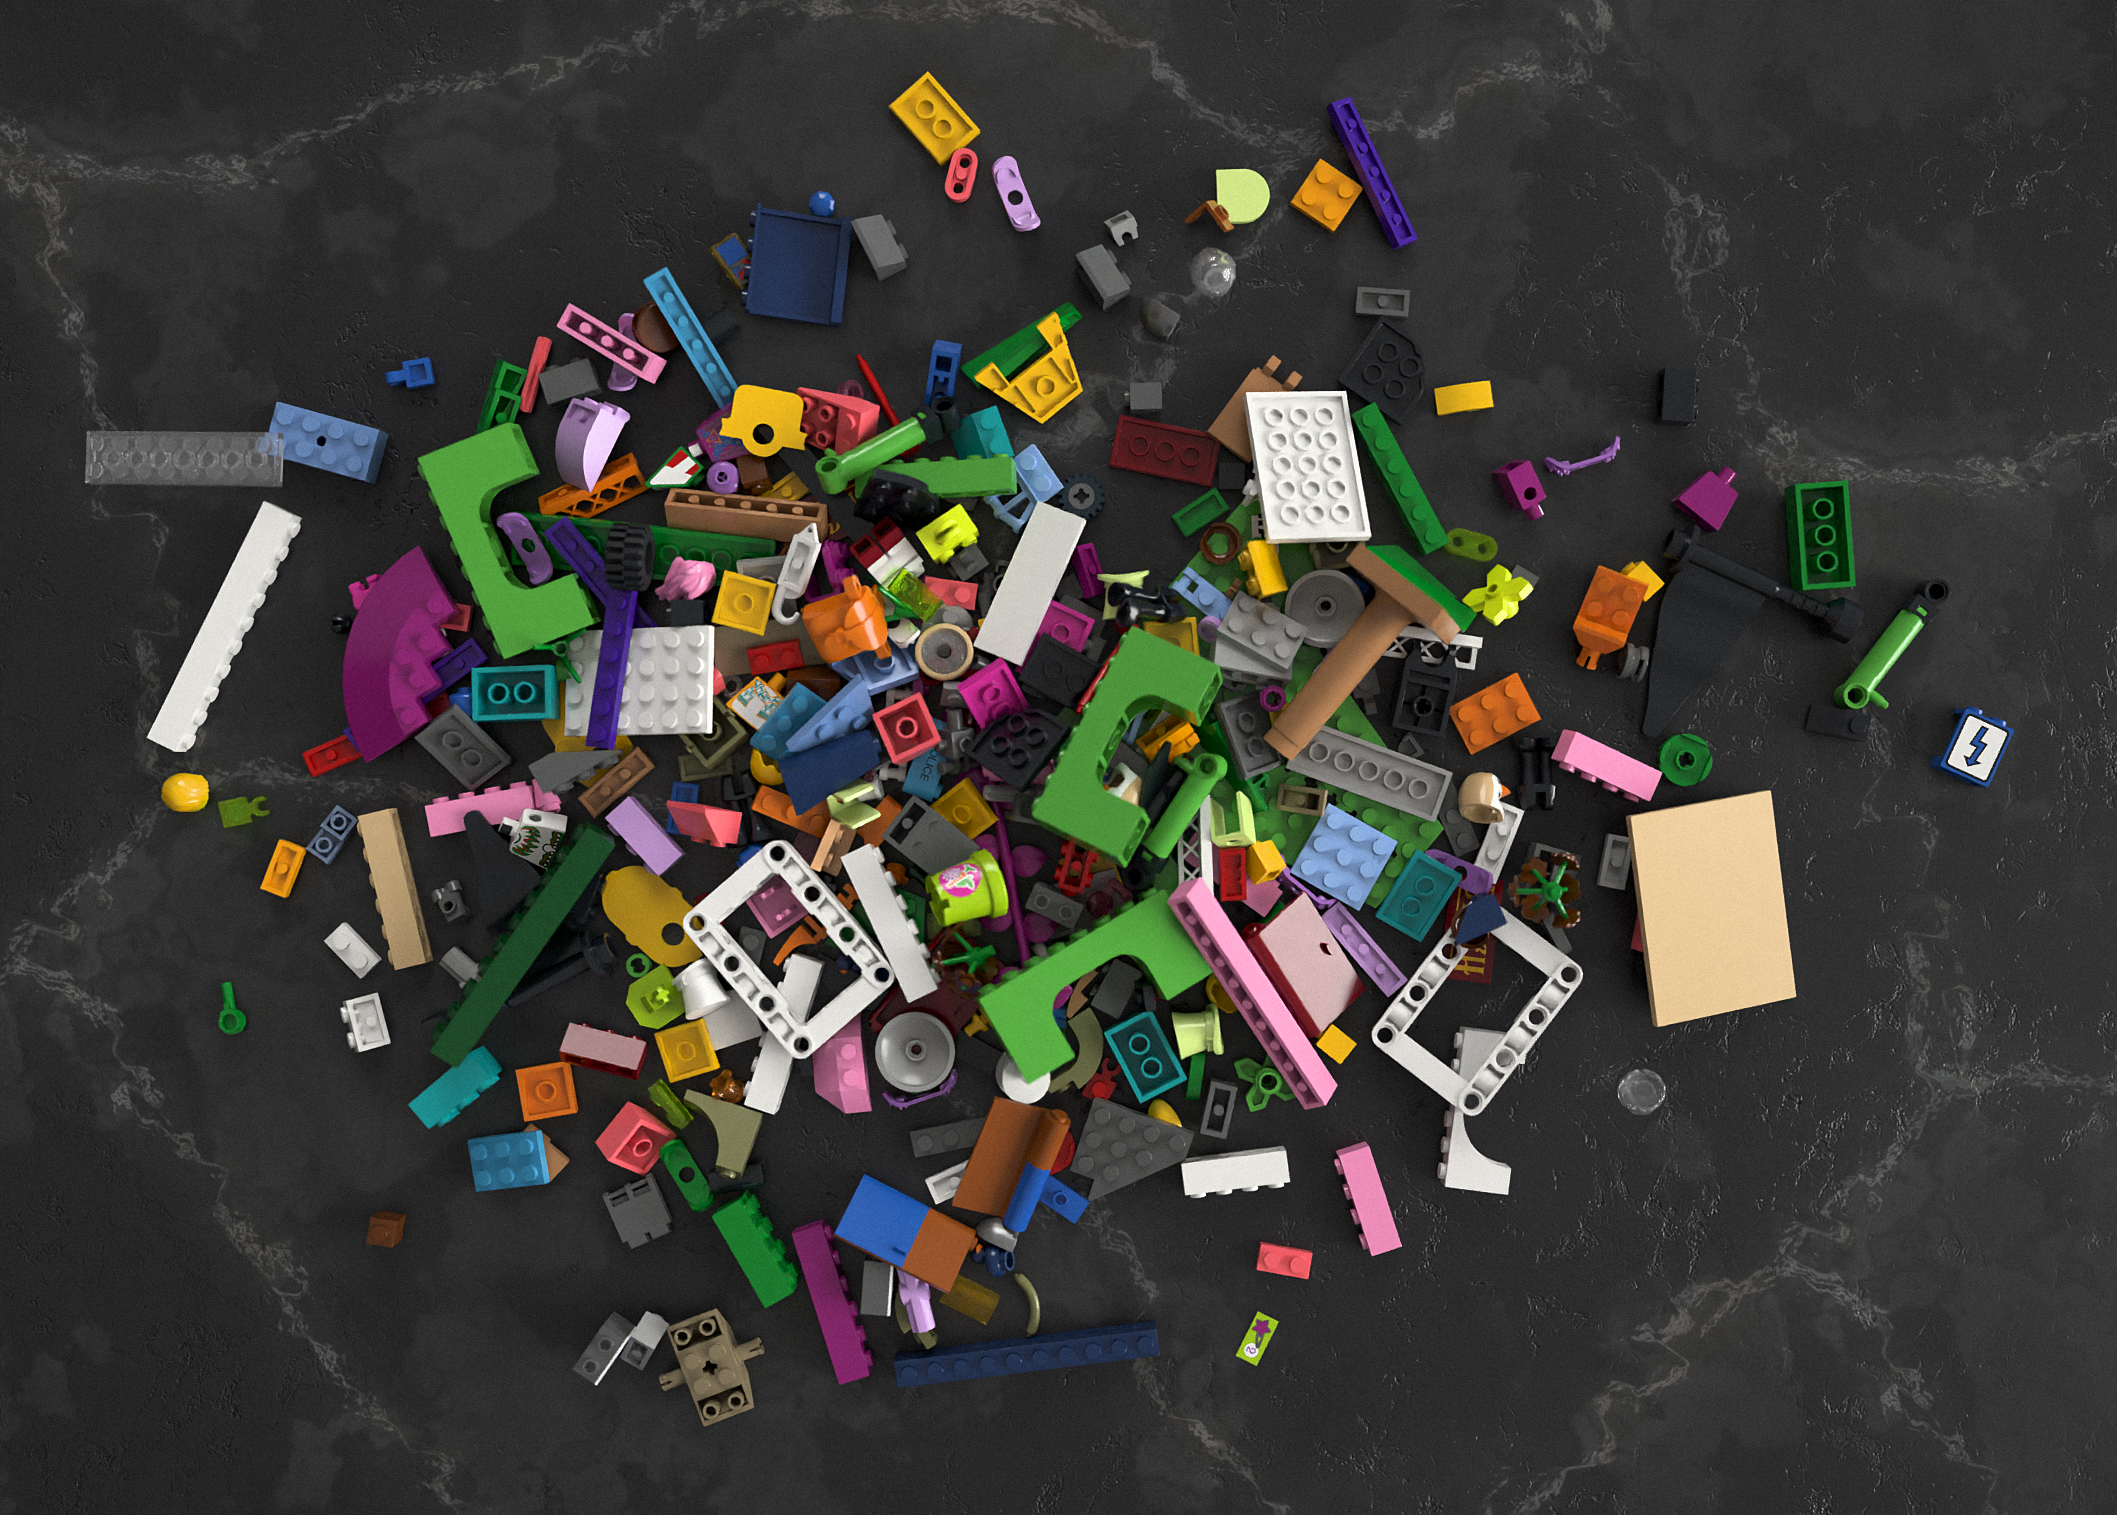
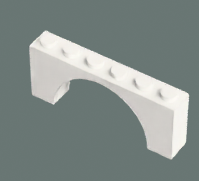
M1460 1026L1459 1033L1456 1032L1454 1038V1048H1457L1456 1059H1452L1451 1070L1464 1080H1471L1482 1066V1061L1498 1040L1503 1038L1507 1032ZM1507 1052L1497 1054V1064L1499 1066L1509 1064V1054ZM1526 1054L1519 1064H1525ZM1450 1103V1109L1445 1112L1444 1126L1447 1127L1446 1137H1442L1441 1152L1444 1153L1443 1163H1439L1437 1176L1441 1179L1440 1182L1445 1187L1508 1195L1511 1168L1505 1163L1493 1161L1483 1156L1473 1147L1465 1131L1463 1112Z

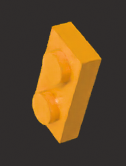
M279 839L260 889L283 898L289 897L307 849L287 840Z

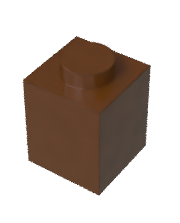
M750 453L736 457L741 482L748 496L762 495L773 489L767 461L764 456Z
M380 1210L371 1216L366 1243L394 1247L402 1241L406 1215Z

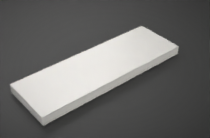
M1040 501L1037 502L973 644L974 647L997 657H1002V659L1022 667L1087 522L1084 518Z

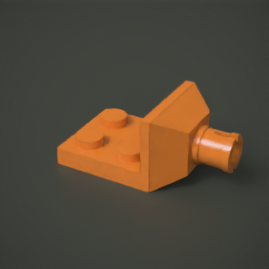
M1598 565L1573 626L1577 639L1583 647L1579 657H1577V664L1584 667L1587 657L1590 656L1587 668L1595 670L1602 653L1607 654L1624 647L1630 628L1649 587L1648 583Z

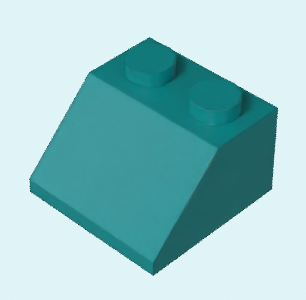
M997 406L967 416L962 419L960 428L950 433L960 460H966V457L971 455L982 456V459L993 458L994 454H1007L1012 459L1015 457Z

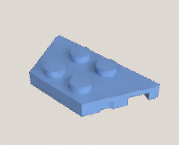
M887 637L891 648V657L880 660L874 650H865L843 660L829 663L828 666L849 682L857 674H860L866 683L869 696L919 679L920 667L915 657V647L918 639H915V643H910L908 648L900 649Z
M857 674L786 742L790 751L802 752L860 732L874 719L872 714L875 712L862 676Z

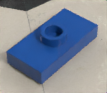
M1052 1175L1048 1176L1039 1198L1041 1202L1074 1224L1090 1203L1088 1199Z

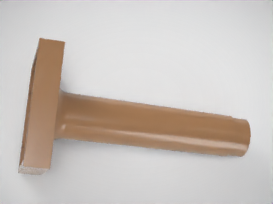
M1360 543L1346 561L1376 590L1375 597L1263 737L1264 740L1290 761L1307 746L1407 625L1418 622L1447 646L1461 630L1442 606Z

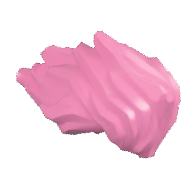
M677 557L671 564L664 584L656 588L655 592L659 595L661 601L664 599L670 602V600H693L694 598H699L714 586L717 575L713 563L706 561H684L682 557Z

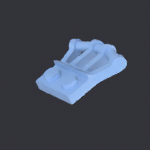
M1031 444L1013 458L1016 462L1017 483L1023 491L1005 505H1002L998 499L1002 495L983 497L985 503L990 504L993 508L995 518L1013 528L1012 531L1018 535L1027 526L1037 502H1046L1064 488L1034 444ZM1027 498L1030 500L1020 519L1009 513Z

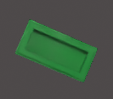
M1215 487L1172 515L1171 518L1186 539L1227 512L1229 507Z

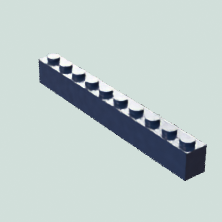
M1155 1321L900 1352L896 1353L894 1367L897 1388L1159 1356L1160 1353Z

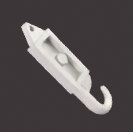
M811 523L799 534H794L784 562L771 608L773 617L782 625H791L800 616V613L796 612L793 617L786 618L783 616L781 609L785 598L797 599L805 593L822 545L818 541L816 523Z

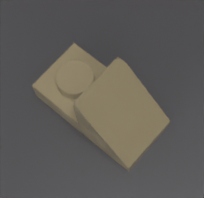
M1280 783L1276 809L1324 817L1328 790Z

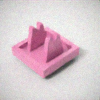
M780 874L772 877L746 900V903L770 939L809 914V911L791 892V886Z

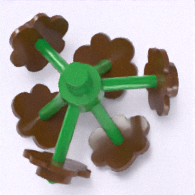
M1567 852L1552 853L1551 862L1560 867L1554 880L1548 882L1545 879L1547 876L1545 871L1547 863L1541 861L1539 857H1532L1528 863H1524L1521 866L1522 872L1519 874V879L1522 882H1528L1530 885H1534L1539 881L1543 886L1541 888H1519L1518 875H1515L1514 882L1509 883V889L1507 890L1509 899H1513L1515 907H1518L1520 894H1528L1526 898L1520 901L1523 907L1521 914L1524 918L1532 919L1535 923L1549 916L1546 902L1548 900L1554 901L1560 914L1554 916L1552 927L1554 929L1573 927L1581 919L1579 909L1573 910L1572 908L1564 909L1562 903L1569 904L1571 900H1578L1580 898L1581 892L1578 889L1580 883L1577 879H1572L1570 874H1563V872L1570 869L1579 871L1578 861ZM1536 894H1542L1543 897L1539 899Z
M962 921L958 924L953 923L946 926V930L943 932L946 937L941 942L944 944L942 947L943 956L941 958L940 950H936L937 957H932L933 963L931 966L934 968L935 973L940 972L942 979H945L943 966H946L949 972H954L957 968H961L963 962L966 961L969 966L967 974L963 971H956L952 979L947 981V985L956 997L970 1000L976 991L981 988V983L983 985L991 983L993 977L998 976L999 972L996 968L997 961L994 958H989L995 955V950L991 945L983 949L979 947L973 949L957 933L965 924ZM952 937H954L967 950V952L965 953L964 949L962 947H959L958 943L951 942V944L945 943L948 942Z

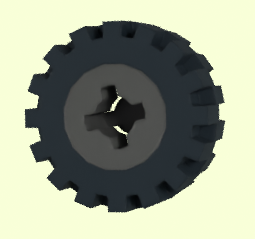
M1076 473L1067 477L1062 483L1064 488L1058 492L1060 509L1085 520L1093 519L1100 513L1105 502V492L1102 484L1096 477L1090 476L1088 473Z

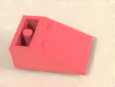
M803 387L797 388V395L803 401L800 431L807 433L805 443L822 450L831 448L838 455H841L877 435L879 405L858 397Z

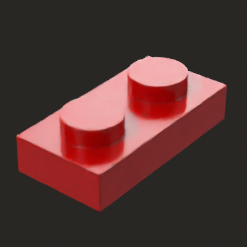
M799 638L747 647L746 650L752 675L804 666Z

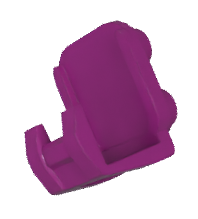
M838 540L825 541L821 551L834 592L822 596L817 577L812 575L810 576V583L808 582L803 594L809 603L846 592L843 585L844 578L855 575L859 580L857 570L855 568L851 569L847 563L848 559L852 558V552L848 549L850 547L849 543H843Z

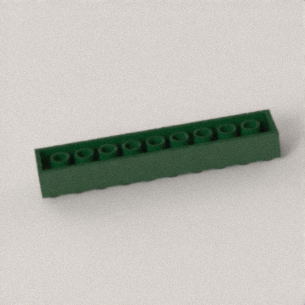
M588 820L584 825L579 823L570 836L572 837L570 845L568 847L563 845L555 857L556 864L553 869L548 867L539 879L541 881L539 885L541 886L537 891L534 889L530 891L524 900V910L521 913L517 911L508 923L510 926L508 927L509 931L507 934L501 933L493 944L492 955L490 957L485 955L477 967L478 971L475 979L470 977L461 990L463 992L460 995L461 999L459 1001L453 1000L446 1011L447 1015L444 1018V1023L439 1021L430 1033L429 1042L431 1046L429 1052L458 1069L614 848V837Z

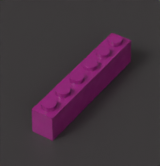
M825 1219L795 1228L792 1232V1237L839 1385L869 1376L872 1369L871 1366L874 1365V1359L871 1351H866L864 1345L866 1340L865 1330L862 1325L858 1326L857 1305L855 1300L850 1301L848 1294L850 1283L847 1275L843 1276L840 1269L842 1258L839 1250L835 1251L832 1241L835 1240L831 1225L827 1226Z

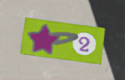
M1257 1312L1236 1356L1257 1366L1279 1322Z

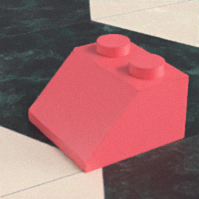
M921 692L872 714L891 760L895 764L902 765L925 754L942 741Z
M667 800L666 806L680 833L691 836L690 841L706 843L707 840H710L709 845L725 847L726 843L737 844L742 812L705 804Z
M628 1101L595 1143L608 1161L645 1176L660 1158L658 1151L661 1146L670 1140H674L677 1135L646 1109Z

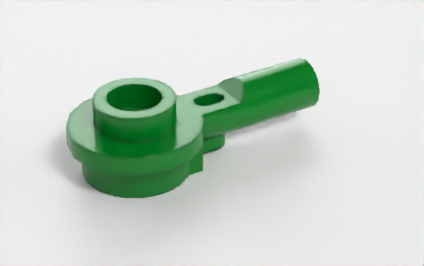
M232 982L221 983L224 1010L220 1012L218 1023L224 1033L234 1035L244 1029L246 1018L244 1013L235 1007Z

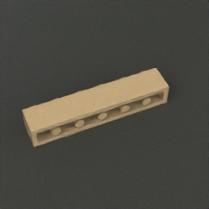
M397 808L358 816L357 830L360 837H363L365 848L363 849L365 861L370 865L371 873L369 879L371 886L376 890L378 899H376L375 903L378 913L382 914L384 923L382 925V933L384 938L388 939L390 947L388 958L391 965H394L395 970L433 961Z

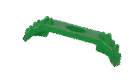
M680 1139L670 1140L662 1145L658 1154L691 1209L697 1213L709 1209L715 1201V1195H712L708 1182L686 1146ZM684 1167H690L695 1172V1177L690 1182H683L679 1177V1172Z

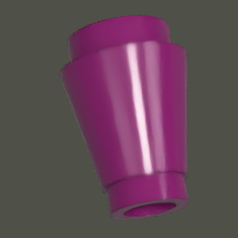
M1268 686L1260 694V704L1269 712L1281 710L1286 703V694L1278 686ZM1269 693H1273L1275 696V700L1272 703H1268L1266 700L1269 697Z

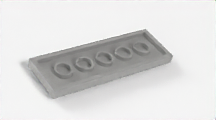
M1324 725L1307 746L1292 761L1288 759L1285 768L1431 822L1436 821L1453 774L1450 771Z

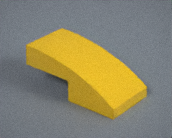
M1490 381L1472 382L1434 389L1439 416L1494 407Z

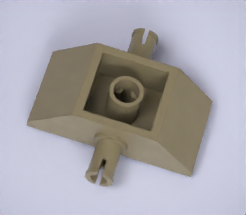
M717 1308L666 1327L681 1368L659 1376L660 1384H665L662 1386L664 1391L686 1383L704 1427L754 1408L749 1374L744 1360L764 1354L763 1344L759 1345L761 1343L759 1337L738 1346L730 1325ZM710 1360L711 1364L716 1363V1367L710 1366L708 1361Z

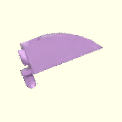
M573 397L559 425L556 437L555 457L562 480L591 493L624 423L630 419V414L622 408L605 401L602 404L587 397L583 401Z

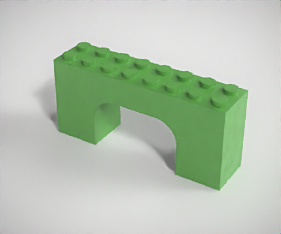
M507 422L418 458L420 463L418 471L422 479L428 481L431 488L429 491L430 499L435 506L438 505L442 515L439 516L440 522L444 530H449L453 539L450 541L451 548L455 555L460 556L462 560V573L467 581H471L474 588L472 591L473 599L478 606L481 605L485 615L482 616L486 628L493 632L496 639L493 641L498 655H502L504 659L533 649L532 646L534 644L549 643L602 621L588 585L578 573L570 574L538 588L527 586L514 574L490 516V507L494 497L501 490L540 474L519 424Z
M1132 626L1130 631L1125 632L1121 637L1119 643L1121 648L1116 656L1113 655L1110 658L1105 678H1101L1098 681L1094 693H1096L1092 702H1088L1085 705L1080 725H1076L1073 728L1069 737L1071 742L1066 750L1063 749L1057 759V764L1059 765L1054 774L1050 773L1044 784L1046 789L1042 797L1036 798L1031 809L1033 812L1032 816L1040 827L1125 869L1150 820L1144 809L1107 792L1103 788V776L1132 720L1143 711L1149 709L1164 710L1200 727L1223 682L1219 665L1135 626Z
M1153 887L1143 890L1136 895L1138 900L1134 902L1126 901L1114 908L1116 913L1110 916L1108 914L1105 916L1104 914L1091 922L1093 927L1088 930L1081 928L1069 935L1070 940L1068 942L1053 944L1046 949L1048 954L1043 957H1037L1036 955L1023 963L1025 966L1019 971L1012 969L1000 976L1002 981L998 984L989 983L977 990L979 995L974 997L1023 1082L1029 1085L1075 1057L1054 1020L1052 1011L1054 999L1063 987L1109 959L1122 954L1132 958L1140 967L1147 981L1153 985L1156 997L1164 1000H1169L1213 973L1207 961L1167 903L1169 896L1165 889H1155Z

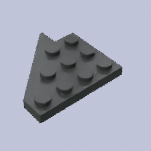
M1095 1097L1070 1171L1094 1179L1088 1200L1093 1201L1186 1159L1195 1132L1109 1100Z

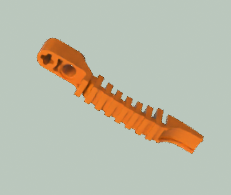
M889 794L876 807L881 816L860 826L856 832L864 838L865 845L873 844L876 848L883 843L882 834L900 813L903 806ZM849 882L843 889L850 895L847 897L841 892L836 897L846 909L851 910L855 906V899L858 900L859 896L854 885ZM807 915L804 920L817 934L814 935L804 924L800 925L785 942L773 962L779 966L795 947L802 944H816L821 939L824 940L829 936L826 932L828 929L814 915Z

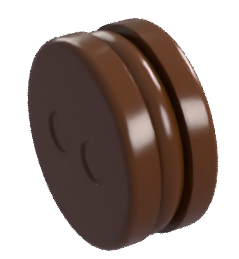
M655 301L645 303L637 309L633 316L631 327L634 338L641 346L656 353H665L679 345L680 341Z

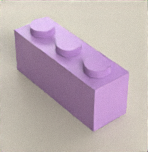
M628 796L605 817L609 822L607 826L616 836L621 835L627 841L625 844L626 848L635 856L639 854L645 861L643 866L652 875L655 873L658 876L664 875L686 855L685 851L666 833L663 827L634 796Z

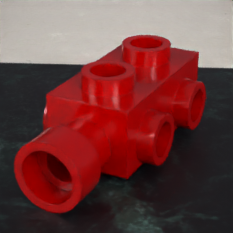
M1064 839L1060 855L1065 856L1063 865L1057 864L1054 880H1058L1057 888H1061L1065 895L1077 896L1078 893H1084L1085 887H1091L1094 873L1089 872L1091 862L1097 863L1099 855L1086 849L1080 852L1076 849V844ZM1073 869L1074 871H1079V874L1072 876L1069 871Z

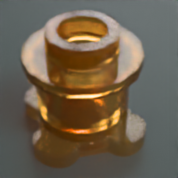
M725 1069L720 1076L712 1079L710 1082V1087L713 1089L712 1097L715 1099L722 1097L724 1101L734 1104L742 1099L744 1084L742 1081L731 1078L732 1072Z

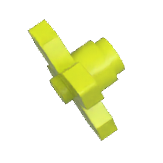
M1498 564L1487 574V587L1471 590L1462 602L1474 612L1484 610L1483 615L1487 621L1497 626L1504 619H1509L1518 612V601L1523 600L1533 590V587L1522 577L1511 580L1512 575L1508 569Z

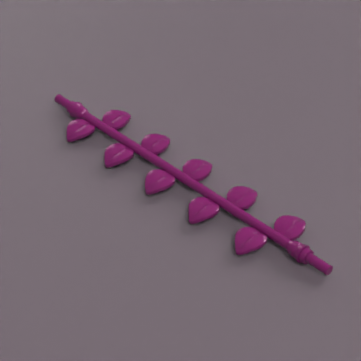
M966 652V654L962 657V659H963V664H964V662H965V660H966L967 652ZM945 711L941 717V721L947 723ZM975 719L971 726L966 725L963 721V726L970 728L975 726L977 734L981 733V729ZM972 768L968 772L961 773L955 779L953 787L968 777L981 796H983L984 786L997 785V782L990 781L989 776L984 777L982 770ZM1002 782L999 786H1011V785H1009V784L1006 783V782ZM990 801L991 809L999 819L994 823L997 837L983 834L974 838L973 841L981 847L979 850L986 849L989 851L995 861L1001 857L1009 903L1006 915L993 919L988 916L978 917V921L993 932H1002L1013 923L1023 969L1025 967L1023 963L1030 959L1027 938L1035 943L1046 942L1056 932L1060 923L1036 912L1028 914L1023 921L1014 871L1020 876H1032L1043 866L1047 860V855L1041 849L1029 845L1016 847L1010 854L1001 805L1005 809L1012 810L1014 803ZM1015 966L1003 968L999 971L998 976L993 977L991 984L994 983L996 985L1001 982L1000 976L1012 969L1019 971L1021 969ZM1070 984L1058 992L1054 999L1052 1010L1060 1008L1073 992Z

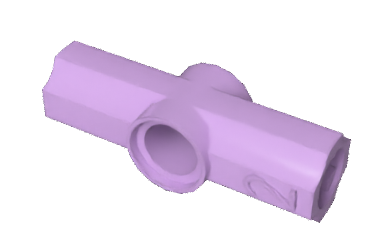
M897 1269L900 1280V1296L903 1305L907 1307L913 1333H922L935 1328V1321L929 1302L930 1291L928 1284Z

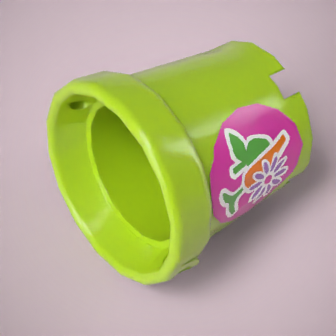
M986 849L973 852L968 860L925 878L926 893H931L932 901L929 902L936 920L943 927L982 916H988L993 919L1007 914L1008 896L1006 886L995 859Z

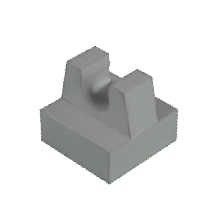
M1128 210L1104 221L1107 231L1119 246L1124 244L1122 235L1125 232H1129L1133 239L1138 237L1136 228L1138 225L1134 216Z

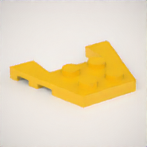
M1054 311L1035 326L1051 349L1011 382L1006 380L993 362H990L973 376L979 383L1042 424L1083 391L1067 346L1065 334H1063L1059 316Z

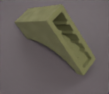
M687 1089L684 1096V1106L700 1114L710 1124L716 1135L719 1147L716 1171L720 1172L719 1175L728 1180H734V1178L741 1179L759 1131L763 1113Z

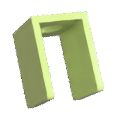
M857 778L826 798L831 818L850 829H855L880 817L881 814L878 810L864 802H860L858 796L873 790L872 784Z
M1241 791L1236 792L1240 831L1226 834L1223 807L1213 798H1210L1212 842L1219 848L1246 847L1256 844L1252 804L1250 799Z

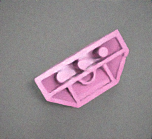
M860 1011L812 1053L815 1092L845 1114L872 1111L862 1012Z

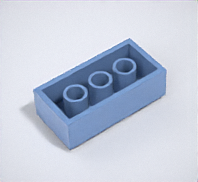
M277 401L263 453L375 485L389 434L375 428Z

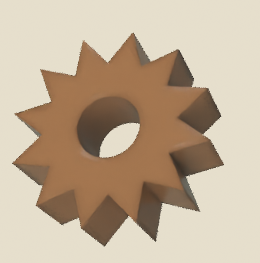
M1236 578L1225 596L1231 599L1242 581Z

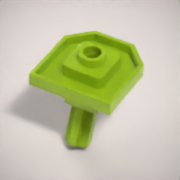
M665 963L629 986L626 1004L641 1026L659 1029L685 1012L682 992L677 990L676 985H671L670 982L674 977Z

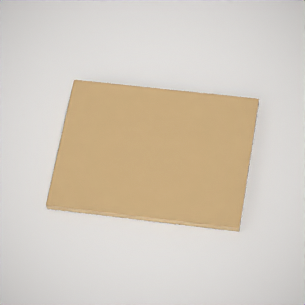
M1771 790L1626 816L1653 1026H1665L1796 997Z

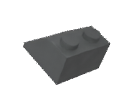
M882 214L851 221L854 232L879 281L907 268L905 259L908 258V254L902 243L896 244L893 236L897 233L890 219L885 221Z
M1101 244L1076 254L1075 268L1102 311L1129 295L1131 282L1124 271L1119 272L1115 266L1117 260L1110 249L1105 250Z

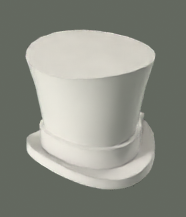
M708 958L694 962L670 982L672 986L676 985L677 990L682 992L685 1015L688 1020L698 1019L711 1014L732 1000L717 978L719 970Z
M1006 1052L998 1060L995 1071L997 1084L1012 1100L1030 1104L1045 1095L1050 1084V1072L1028 1085L1021 1080Z

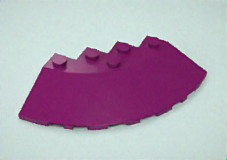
M420 545L402 556L372 587L355 617L346 644L342 678L344 706L355 743L366 763L413 736L434 720L422 699L444 686L431 662L453 650L440 626L462 612Z

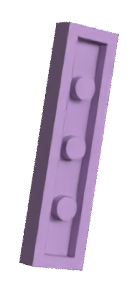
M1337 900L1332 907L1320 915L1330 932L1387 997L1408 981L1340 901Z

